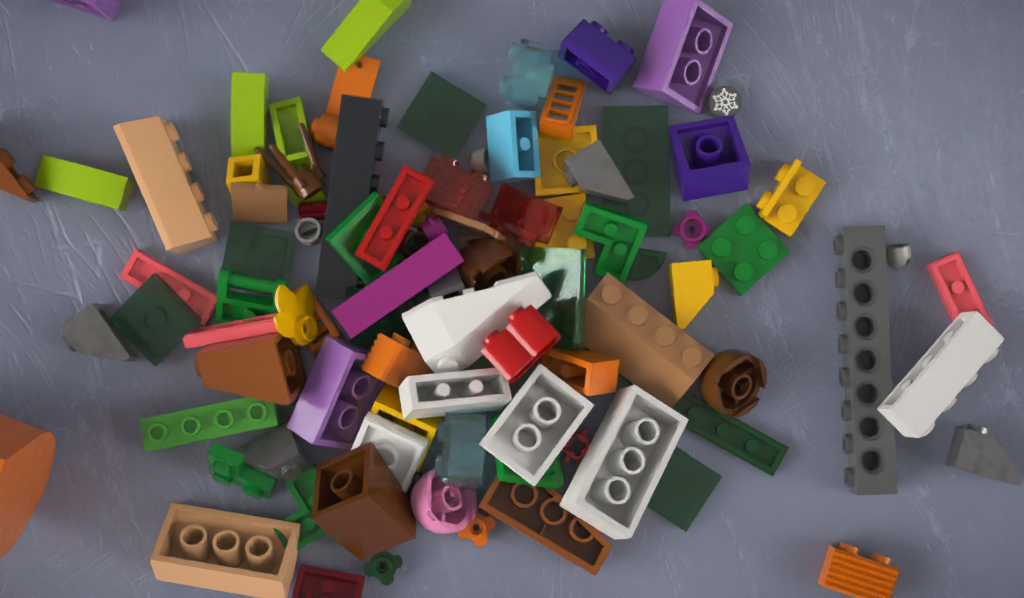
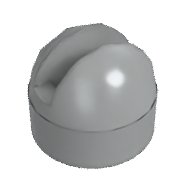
M488 148L477 149L472 152L468 158L470 171L476 175L490 174Z
M307 217L301 219L296 224L295 235L302 244L312 246L321 241L323 229L316 219ZM317 231L316 234H314V235H312V236H310V237H308V238H305V239L303 238V236H307V235H309V234H311V233Z
M909 243L886 245V261L890 267L898 269L909 263L911 260V247Z

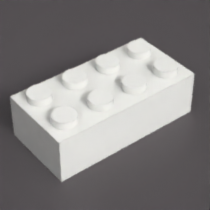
M635 384L618 389L559 506L614 540L632 538L689 419Z

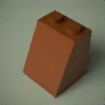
M278 331L209 344L195 354L196 372L199 377H202L204 387L280 405H289L303 391L307 378L298 346L290 338L282 337Z

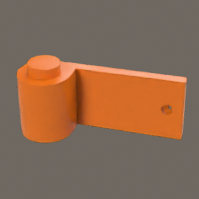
M363 55L347 72L338 66L326 112L322 113L320 118L315 117L311 125L310 136L314 137V144L334 150L341 95L350 94L371 98L381 60Z

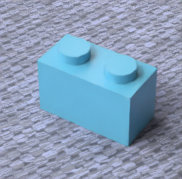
M508 110L486 116L490 182H520L541 178L536 111Z

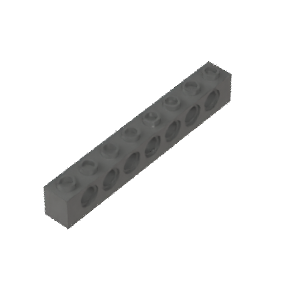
M885 226L844 227L837 230L838 235H835L833 238V251L835 255L839 256V268L835 269L834 279L836 288H840L841 301H837L836 304L837 320L842 321V334L838 335L839 354H843L844 367L839 370L840 386L845 387V401L841 402V417L843 421H846L847 434H843L842 437L843 452L848 454V467L844 468V483L846 487H849L850 493L855 495L898 494L895 427L877 410L893 391ZM855 252H859L865 257L866 264L862 270L857 269L853 265L852 258ZM857 285L863 286L867 291V298L863 303L858 302L854 297V289ZM859 318L865 319L869 325V330L864 336L859 335L855 328ZM862 351L867 352L870 356V364L866 369L860 368L857 363V357ZM867 384L872 390V396L869 401L864 403L859 398V389L862 385ZM869 417L874 427L872 432L865 436L860 430V424L863 419ZM872 451L875 456V462L872 467L865 469L862 465V457L866 452Z

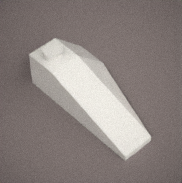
M535 271L496 281L491 288L474 291V287L462 290L463 295L443 299L441 295L430 298L402 313V319L425 363L434 373L455 372L471 366L483 355L481 350L485 347L483 345L485 338L494 330L498 329L501 332L510 324L508 321L509 316L520 306L527 308L529 305H532L537 310L552 295Z

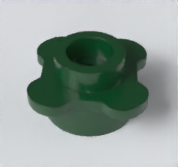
M385 550L373 555L371 561L365 564L364 573L368 577L374 576L380 579L383 585H390L394 581L393 575L395 571L402 566L403 560L400 555H393ZM381 563H385V564H386V568H385V569H382V568L380 567V564H381Z

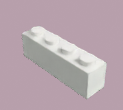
M978 311L961 312L887 396L877 410L904 437L920 438L926 436L935 427L934 421L939 415L949 410L955 404L957 394L975 381L978 376L976 372L982 365L991 361L998 354L999 350L997 348L1005 339Z

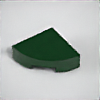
M639 248L630 268L628 280H642L653 275L663 265L667 253Z

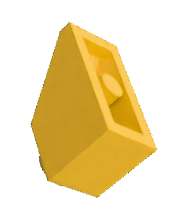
M711 260L671 263L668 265L673 323L682 330L687 327L712 297L714 287L719 286L717 267H712Z

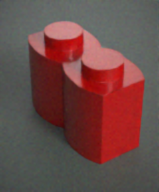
M529 305L527 308L523 306L517 308L509 316L508 321L510 324L501 332L498 329L494 330L483 341L485 347L481 350L482 354L511 384L526 373L538 359L545 355L561 339L560 334L532 305Z

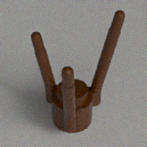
M300 123L299 129L313 169L310 170L306 165L296 170L275 144H270V150L291 175L289 176L260 147H256L255 152L261 154L263 160L292 188L296 196H300L302 201H305L315 196L325 187L321 180L327 175L320 167L305 124Z

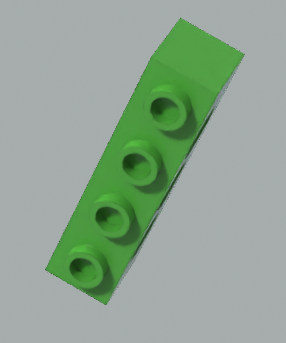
M250 397L139 419L145 452L284 424L280 404Z

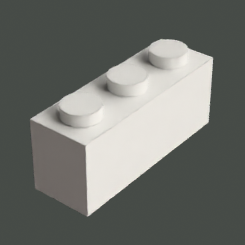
M496 368L407 376L398 387L403 420L501 410L512 400L509 381Z

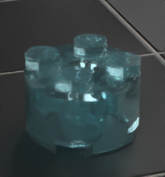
M524 38L521 39L520 44L513 42L507 62L513 63L509 76L503 75L498 91L499 95L504 96L503 102L542 114L544 105L538 103L540 97L547 98L557 67L551 64L552 56L559 58L561 49Z

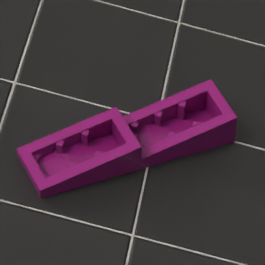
M444 232L333 309L332 312L350 339H352L458 267L464 260Z

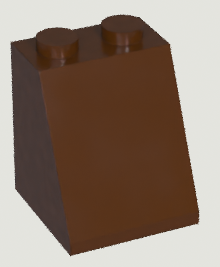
M372 442L316 465L311 520L356 558L363 560L416 538V519L411 510L410 500Z

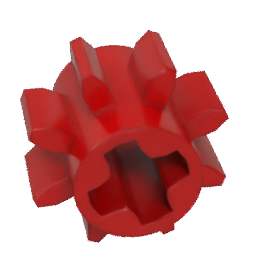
M587 427L581 433L575 431L561 450L566 452L563 459L565 464L569 462L570 458L576 459L578 466L580 465L581 458L584 457L593 440H587L585 437L589 431ZM577 436L579 441L585 442V446L580 447L579 454H575L572 449H567V445L572 443V437Z

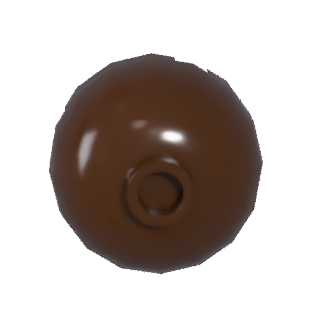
M493 237L481 238L476 241L467 242L460 249L459 254L464 262L457 269L465 289L474 287V291L493 287L496 281L507 279L511 272L516 276L520 271L522 259L510 245L501 239Z
M726 349L715 353L700 376V390L706 403L719 413L732 418H739L748 414L760 400L756 397L760 387L765 389L767 383V370L763 361L739 349Z

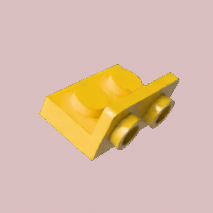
M797 158L790 165L784 162L774 177L778 181L772 192L766 190L756 205L760 208L757 214L760 219L787 238L793 235L826 184L824 180L802 167V161Z

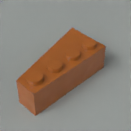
M496 473L477 508L594 576L597 575L612 548V545L593 526L559 506L563 497L551 488L498 481Z

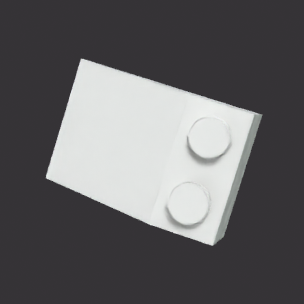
M539 364L479 445L532 486H536L594 404L542 364Z

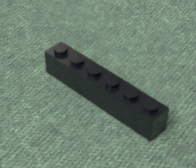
M350 94L341 95L314 295L348 300L365 288V283L325 238L373 192L378 193L380 175L375 174L376 161L382 162L385 142L379 141L381 128H387L390 108L384 107L385 100Z

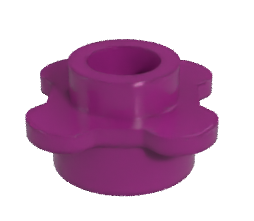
M695 210L687 211L685 218L680 223H675L672 226V233L675 236H680L685 242V247L688 249L697 248L698 242L703 237L709 236L712 232L710 224L705 223ZM691 226L695 228L693 233L689 232V227Z
M428 212L424 213L427 218L421 221L419 225L430 242L444 232L448 233L438 215L431 218Z

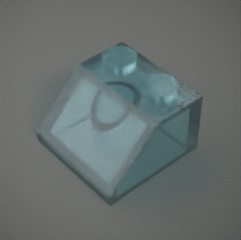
M445 412V422H439L438 442H443L442 456L437 455L435 461V476H440L442 485L485 492L488 451L480 446L479 443L490 430L487 415Z

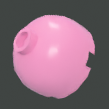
M453 465L438 466L424 473L413 486L410 496L411 510L416 521L423 528L435 534H450L465 529L467 524L474 520L478 505L476 491L473 485L468 486L463 478L467 475L461 469Z

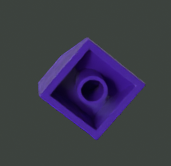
M583 19L561 42L559 58L611 96L634 66L637 58L633 55L634 50L621 40H618L616 43L607 36L608 31L596 21L589 23Z
M733 115L669 126L675 177L683 202L748 190L751 164Z

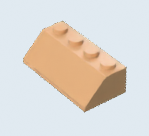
M154 116L114 125L113 128L166 251L184 255L218 240L214 232L219 230L213 214L211 212L206 213L201 202L206 200L200 184L198 182L193 183L188 171L193 170L187 154L185 152L180 153L175 142L180 140L174 124L172 122L167 123L160 116Z
M171 502L150 557V562L156 580L259 598H288L296 569L297 546L300 539L301 524ZM274 529H278L287 538L286 550Z

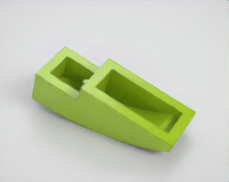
M232 72L231 157L257 154L255 152L256 147H260L268 154L270 78L265 73Z
M301 96L269 103L278 149L296 170L306 165L310 170L313 169L299 129V124L304 123L310 136V128ZM310 136V139H311V142H312V145H313V148H314L312 136ZM283 167V170H284L289 176H291V175L288 173V171ZM286 183L288 196L294 207H298L300 203L326 200L323 188L315 196L302 201L300 196L297 197L292 188Z
M42 155L34 186L126 212L135 181L128 177Z

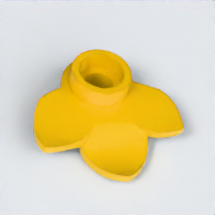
M304 284L295 295L285 285H279L275 294V306L279 312L274 317L275 327L282 337L290 338L295 345H307L317 335V323L313 317L315 307L309 285Z

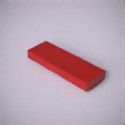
M404 165L354 255L386 272L436 182Z

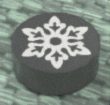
M730 86L716 88L710 94L707 102L708 110L715 118L728 115L735 116L742 105L739 92Z

